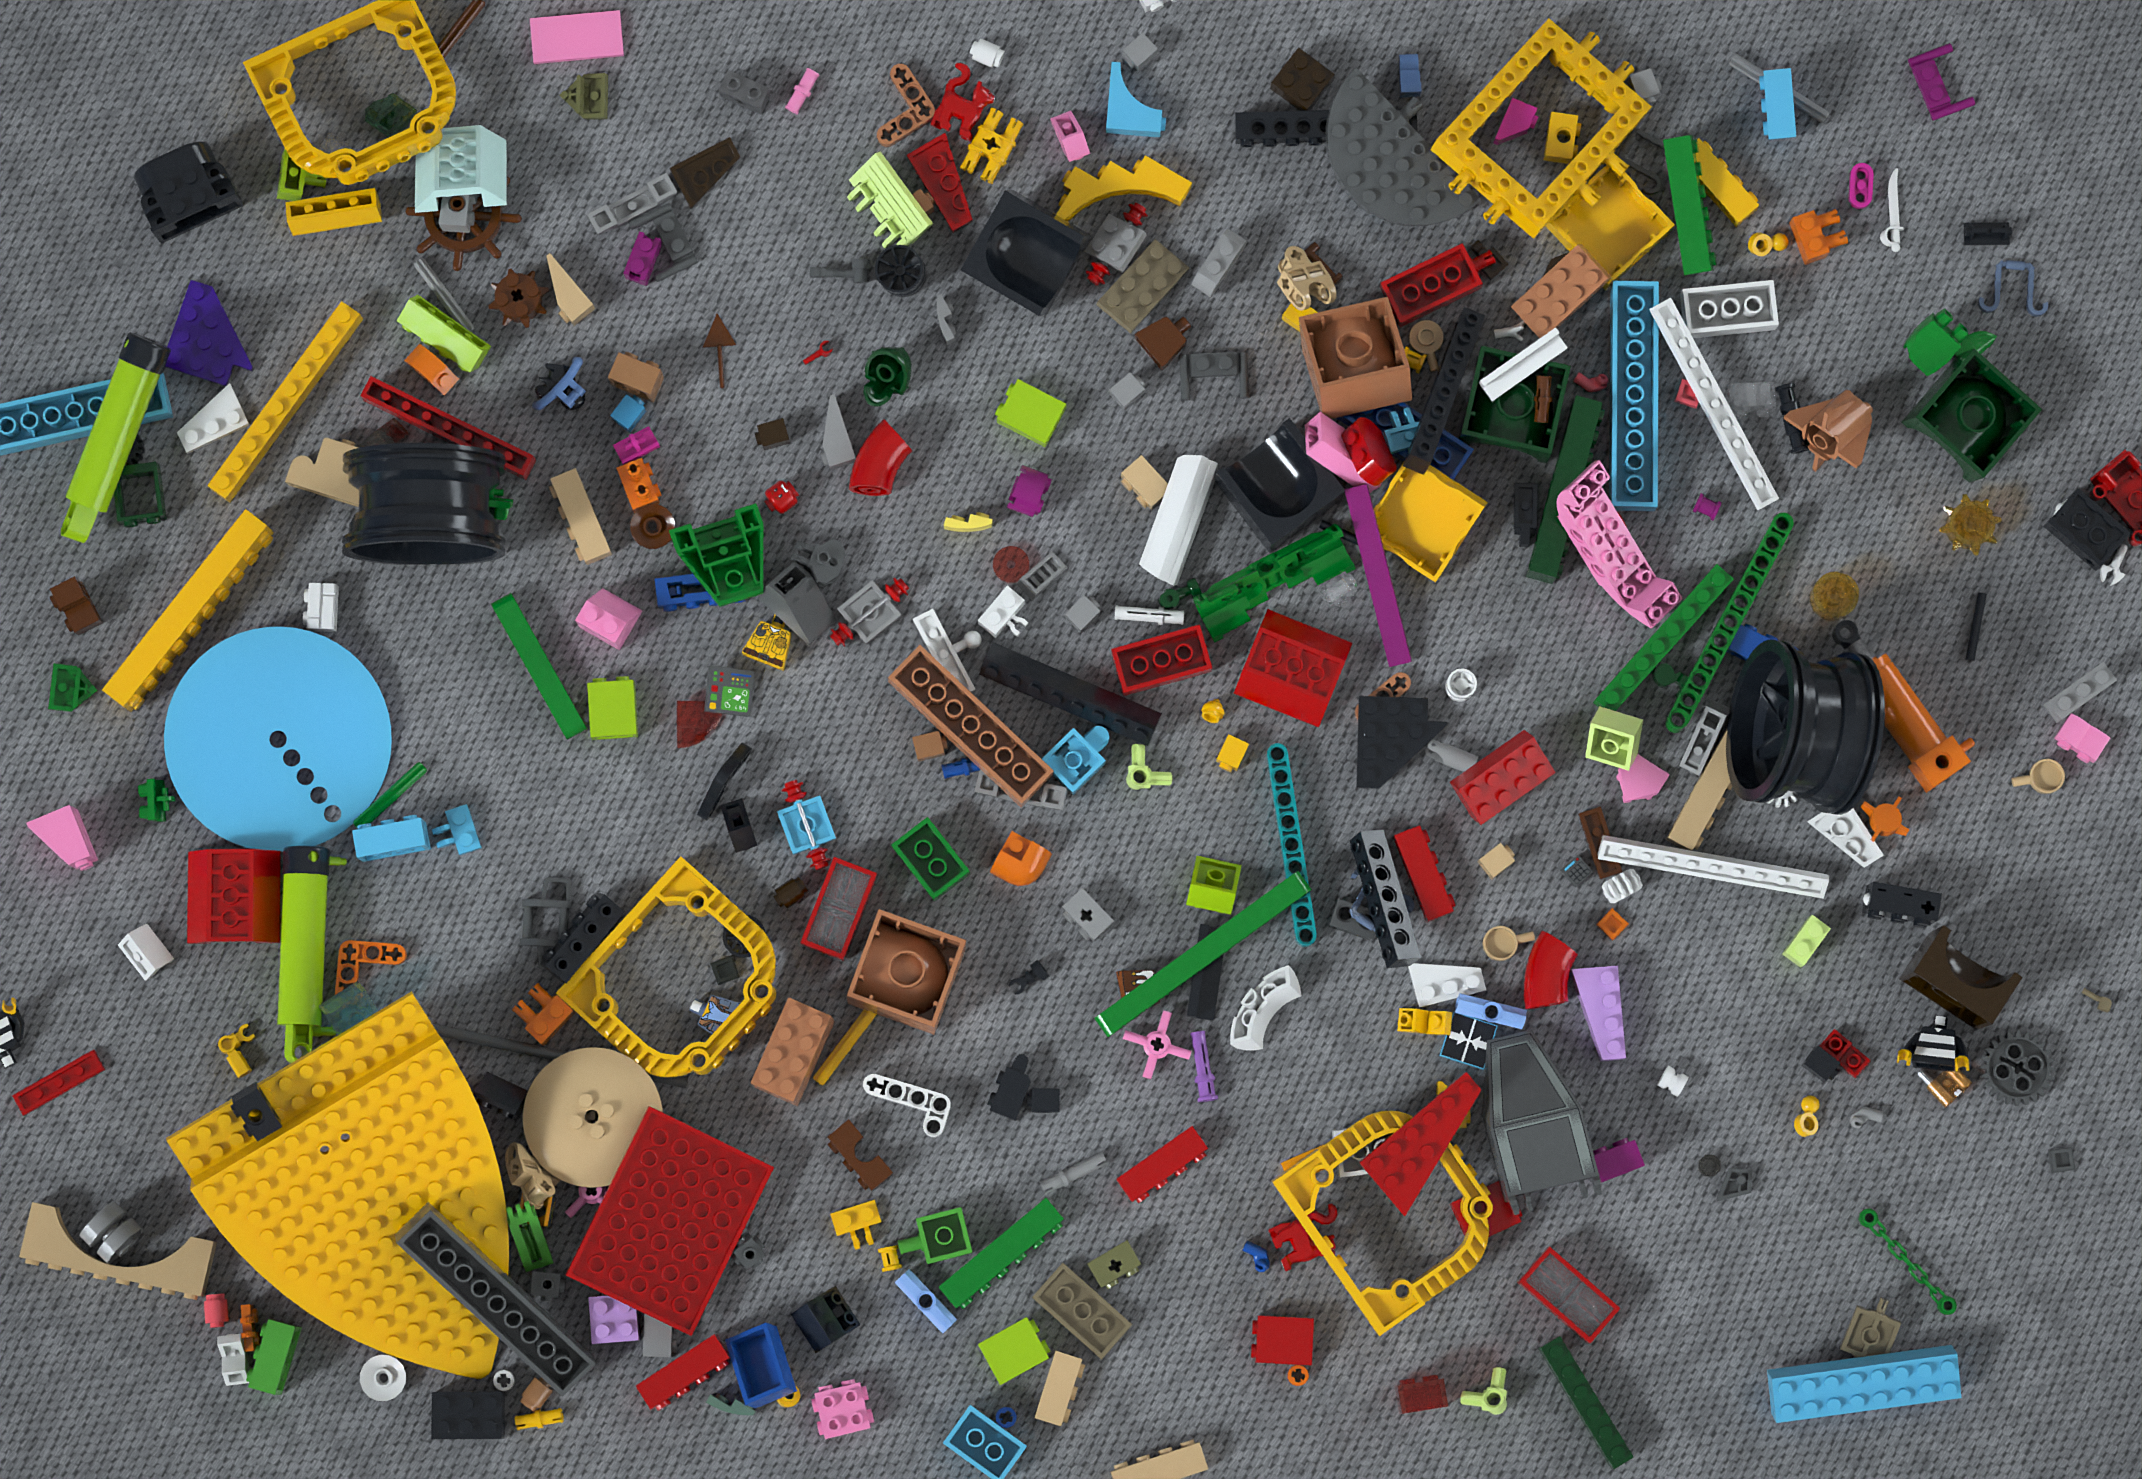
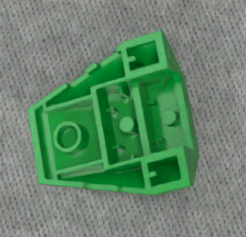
M756 503L734 510L735 516L695 529L692 528L691 524L669 530L676 553L719 607L763 594L764 524Z

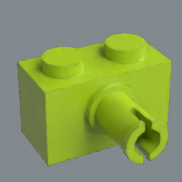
M284 149L281 158L277 199L300 200L305 185L325 188L327 178L321 175L310 174L292 161Z

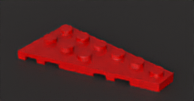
M1464 1072L1359 1162L1404 1217L1481 1092V1088L1467 1072Z

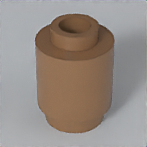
M534 1377L521 1394L523 1397L520 1402L535 1412L537 1408L540 1409L553 1390L542 1377L539 1379Z

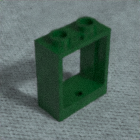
M156 461L124 466L114 492L117 522L124 525V527H136L140 522L158 524L161 523V519H167L161 469ZM153 475L158 512L126 516L122 480Z

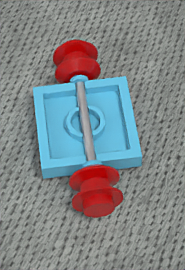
M797 780L784 784L785 788L781 791L788 794L785 801L794 802V805L779 810L777 813L792 854L795 855L811 849L812 851L806 856V858H811L813 861L810 868L815 867L816 870L829 866L828 862L832 859L825 856L828 849L819 848V845L833 841L836 837L821 796L802 801L807 792H802L800 789L803 782L798 783Z

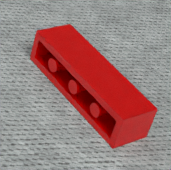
M1419 825L1394 835V842L1426 923L1453 913L1452 907L1456 906L1451 893L1447 895L1444 887L1447 885V881L1443 872L1439 873L1437 870L1438 858L1435 851L1430 852L1427 844L1430 842V838L1426 829L1422 830Z
M1191 1126L1118 1177L1116 1181L1130 1201L1134 1202L1136 1200L1139 1204L1150 1196L1148 1194L1149 1190L1154 1187L1159 1190L1169 1183L1166 1178L1172 1174H1175L1176 1177L1188 1169L1186 1164L1192 1160L1196 1164L1206 1157L1205 1151L1208 1150V1147L1194 1127Z

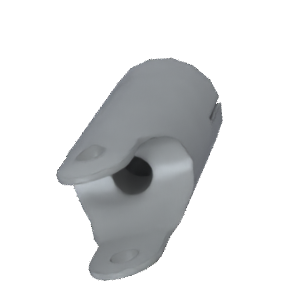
M1431 740L1425 750L1428 757L1461 772L1476 764L1479 757L1435 740Z

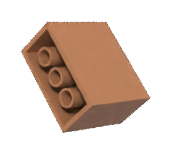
M788 997L751 1080V1084L761 1091L798 1106L835 1023L832 1016Z

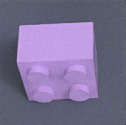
M609 1296L588 1297L592 1344L641 1340L638 1310Z

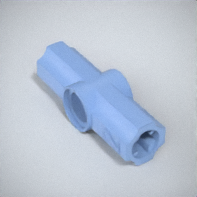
M1459 993L1454 1013L1522 1029L1525 1024L1527 1010ZM1489 1005L1496 1007V1013L1493 1017H1487L1485 1014V1009Z
M910 1269L895 1282L942 1333L957 1321L956 1317ZM925 1294L930 1295L933 1300L932 1305L928 1308H923L919 1302L921 1296Z

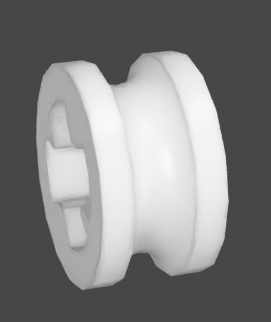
M508 1370L498 1371L493 1378L494 1386L501 1391L510 1390L515 1384L513 1373ZM501 1374H506V1377L511 1380L510 1384L506 1383L507 1387H502V1383H498V1377L502 1378Z

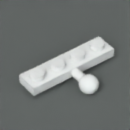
M933 609L913 618L930 654L970 692L975 691V687L957 653L967 647L970 649L977 648L982 641L981 635L977 631H968L964 635L963 640L952 645Z

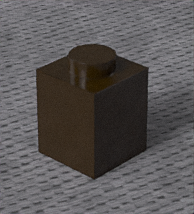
M783 418L757 425L759 432L754 434L758 446L762 445L764 451L790 444Z

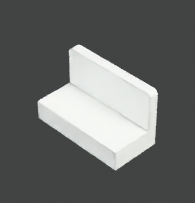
M144 924L131 931L118 944L145 981L152 978L160 968L174 960L173 956L148 924Z

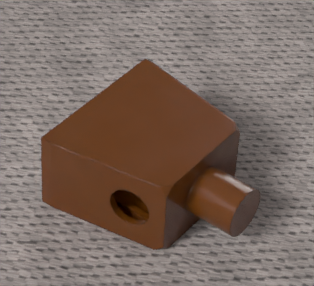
M1166 316L1135 333V340L1160 370L1163 371L1187 344V340L1182 334L1190 329L1191 325L1185 317H1181L1173 324Z

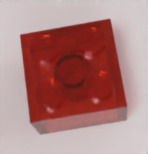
M1438 1375L1423 1376V1381L1415 1382L1414 1378L1399 1380L1400 1385L1395 1386L1399 1414L1448 1407L1444 1378L1438 1379Z

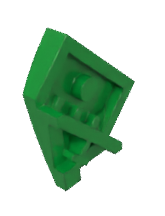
M53 663L48 710L72 712L98 690L77 666Z

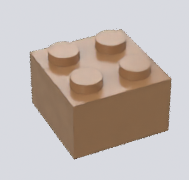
M618 352L608 376L611 385L654 403L664 380L659 365L649 360L646 363L637 360L638 356L629 352H625V354Z

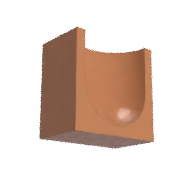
M1388 297L1299 317L1302 352L1320 412L1333 419L1412 400L1410 367Z
M878 909L847 993V1003L935 1035L966 950V940Z

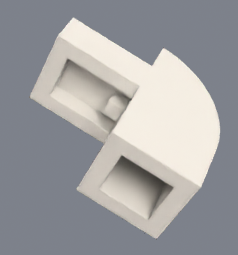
M241 1334L218 1336L217 1345L222 1356V1375L226 1386L249 1383L246 1381L249 1372L248 1352L244 1351V1339H242Z

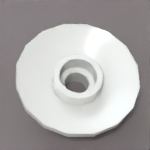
M377 1355L370 1358L363 1365L360 1372V1384L368 1397L376 1401H388L396 1398L403 1391L406 1384V1372L398 1359L390 1355ZM383 1373L388 1375V1380L385 1383L380 1380V1376Z

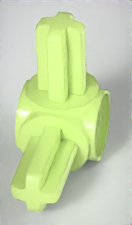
M1132 745V765L1128 766L1126 777L1128 786L1135 790L1150 788L1151 785L1170 786L1172 784L1171 772L1151 771L1145 765V745ZM1137 772L1143 776V783H1137L1134 780V773Z
M1501 1367L1493 1368L1491 1385L1483 1393L1462 1391L1461 1404L1482 1407L1483 1411H1489L1495 1415L1503 1413L1507 1407V1391L1504 1390L1506 1369ZM1494 1397L1501 1399L1497 1405L1489 1404L1490 1400Z

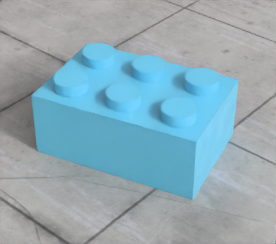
M1791 68L1763 71L1764 76H1759L1760 90H1765V99H1761L1762 113H1767V121L1763 122L1764 136L1768 135L1769 140L1795 138L1796 125Z
M417 815L403 817L404 821L394 822V819L381 821V825L372 826L371 823L358 825V829L352 830L357 858L362 862L430 850L426 822L422 818L417 817Z
M972 1405L967 1408L943 1442L944 1445L991 1479H1004L1027 1447V1445Z

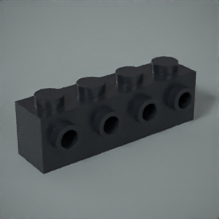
M598 893L597 895H592L586 903V909L582 913L579 912L572 919L571 923L573 925L568 931L564 930L558 936V943L553 949L549 948L542 957L544 960L540 965L560 982L567 983L625 912L605 894Z

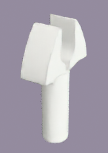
M2121 544L2118 547L2110 565L2106 566L2103 564L2100 567L2102 582L2105 581L2107 573L2112 570L2114 579L2110 586L2116 584L2125 576L2124 573L2120 572L2119 567L2128 549L2127 545Z

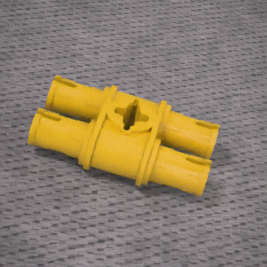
M995 108L990 109L983 125L977 127L978 131L971 144H968L969 151L962 165H960L963 171L966 172L967 169V173L973 174L981 157L988 158L989 162L980 178L985 182L988 180L987 183L993 184L1000 168L1007 164L1006 160L1010 152L1016 147L1015 139L1024 125L1021 121L1018 120L1016 122L1015 118H1011L1003 135L997 134L995 129L1004 114L999 110L996 112ZM992 142H995L997 148L992 147L989 150L987 143L992 144Z

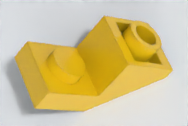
M1399 1008L1397 1031L1430 1035H1450L1452 1012Z

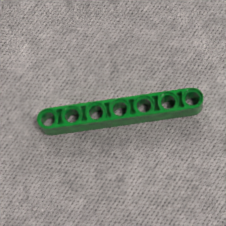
M509 593L491 603L565 738L568 740L586 730V725L513 595Z

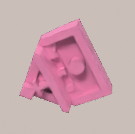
M1638 754L1629 771L1622 768L1618 769L1619 773L1616 779L1621 785L1623 802L1629 803L1632 800L1645 798L1647 800L1652 799L1653 796L1659 793L1670 774Z

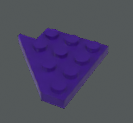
M191 280L168 343L171 352L165 367L226 387L234 366L253 371L254 368L214 288Z

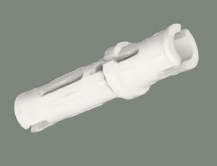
M1116 605L1115 620L1158 622V625H1163V623L1183 625L1184 610H1166L1164 607L1153 609Z

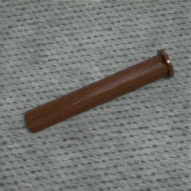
M472 0L438 44L443 58L447 56L485 7L483 0Z

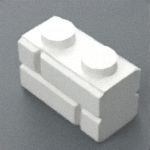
M309 583V589L304 590V602L308 603L307 611L303 612V625H307L306 628L309 631L337 632L339 586L337 584Z

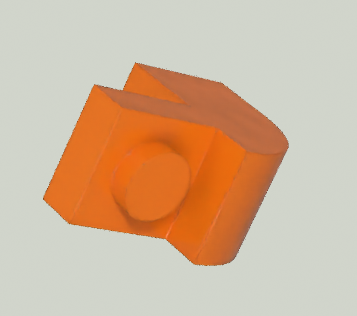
M421 344L404 360L444 396L459 380L438 357Z

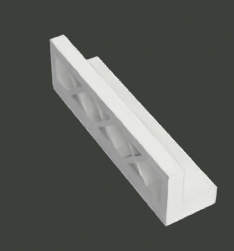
M1555 327L1480 380L1479 384L1490 400L1494 401L1561 354L1568 347L1560 338L1559 331Z

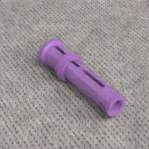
M1205 1031L1192 1032L1190 1035L1197 1076L1194 1080L1198 1084V1102L1218 1100L1213 1082L1216 1079L1210 1070Z

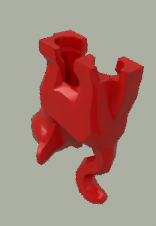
M959 62L955 64V67L961 71V75L950 79L946 84L942 102L936 109L930 125L940 130L943 128L949 132L952 127L950 124L951 119H958L962 121L959 135L962 139L971 142L973 135L970 131L980 119L983 108L988 104H992L995 96L989 89L982 86L981 81H978L973 90L971 101L956 94L955 87L965 84L971 74L969 67Z
M1328 1204V1215L1313 1211L1307 1216L1311 1221L1314 1220L1323 1225L1334 1222L1338 1214L1336 1206ZM1298 1219L1290 1223H1281L1268 1229L1276 1249L1281 1248L1286 1241H1290L1294 1251L1287 1254L1281 1260L1285 1271L1290 1270L1292 1264L1296 1262L1310 1261L1318 1256L1323 1257ZM1329 1235V1236H1327V1237L1329 1238V1240L1331 1241V1243H1332L1333 1246H1334L1333 1248H1331V1251H1332V1252L1334 1253V1255H1335V1249H1336L1335 1242H1334L1335 1236H1334V1235Z

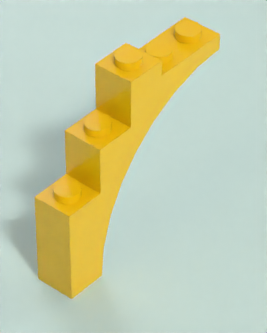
M1146 155L1142 161L1138 159L1132 169L1135 172L1134 174L1110 161L1107 166L1103 165L1098 172L1097 177H1099V180L1075 166L1072 172L1070 170L1067 171L1062 180L1064 191L1069 194H1064L1058 204L1060 209L1056 215L1069 221L1078 212L1095 202L1126 194L1149 195L1181 206L1192 188V182Z

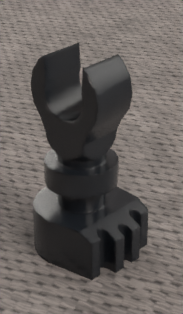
M1038 960L1030 965L1031 971L1027 970L1021 978L1010 981L1009 987L1015 982L1021 984V989L1015 995L1023 993L1030 982L1034 983L1036 981L1035 978L1038 977L1041 980H1046L1050 977Z

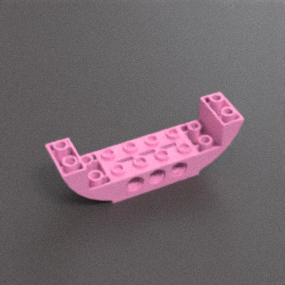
M1600 460L1594 461L1558 495L1557 510L1559 515L1557 517L1598 585L1602 586L1630 615L1649 628H1653L1683 598L1672 581L1655 576L1602 488V485L1610 479V476Z

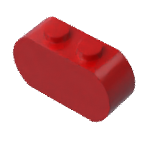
M1360 417L1342 432L1341 437L1359 476L1367 483L1378 486L1396 471L1397 466L1382 432L1371 420Z

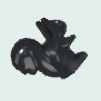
M545 363V367L549 370L548 377H539V380L544 382L545 385L535 387L536 395L541 399L550 392L567 373L570 366ZM568 386L563 392L568 396L573 389ZM585 394L582 397H578L571 409L562 401L561 404L567 410H577L585 403Z

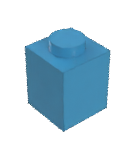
M626 394L610 417L630 433L647 412L643 406L645 403L635 395L631 398Z

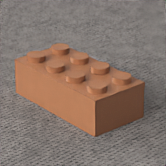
M1578 244L1520 297L1511 308L1540 339L1555 327L1558 329L1612 277L1582 244Z

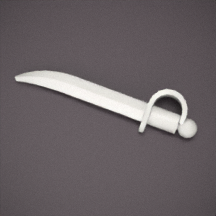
M1895 168L1888 185L1890 227L1880 234L1881 242L1886 246H1890L1893 252L1900 250L1899 231L1904 230V227H1900L1898 168ZM1888 231H1890L1891 241L1887 238Z

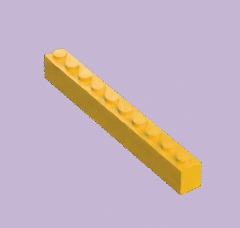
M340 302L207 486L229 503L233 500L363 321L360 313L344 302Z

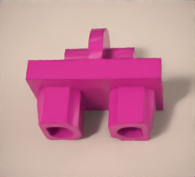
M649 426L635 434H629V437L613 445L623 465L635 461L660 447Z

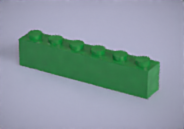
M1692 135L1664 139V150L1684 275L1714 271L1713 266L1717 265L1715 252H1711L1710 243H1713L1711 229L1707 230L1706 221L1710 220L1708 207L1703 205L1706 191L1704 184L1700 185L1699 176L1702 175L1701 162H1697L1695 154L1699 153L1697 139L1693 140Z
M1045 1198L942 1283L939 1289L956 1309L959 1306L964 1309L974 1301L971 1297L976 1292L982 1294L992 1286L989 1282L994 1277L1000 1279L1008 1273L1009 1269L1007 1267L1012 1262L1020 1263L1027 1257L1025 1252L1029 1248L1033 1247L1035 1250L1044 1243L1043 1237L1047 1233L1051 1232L1053 1235L1063 1227L1061 1222L1064 1218L1050 1201Z

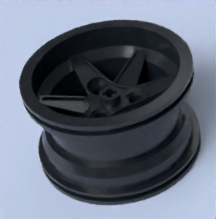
M441 443L373 445L352 449L343 454V472L348 474V482L359 490V512L354 514L349 524L348 534L342 537V543L344 544L342 546L343 555L361 561L394 565L474 564L493 561L505 556V548L503 547L505 545V538L499 535L498 524L494 516L489 513V492L500 484V477L506 472L504 466L506 457L503 454L480 447Z
M1773 639L1763 641L1752 651L1746 660L1735 685L1730 704V714L1727 721L1726 761L1732 787L1736 794L1745 801L1766 803L1783 796L1787 791L1796 792L1797 795L1808 803H1811L1820 812L1835 815L1845 814L1857 805L1867 790L1881 750L1885 720V700L1879 670L1874 661L1864 654L1844 652L1836 657H1829L1817 663H1812L1789 642Z

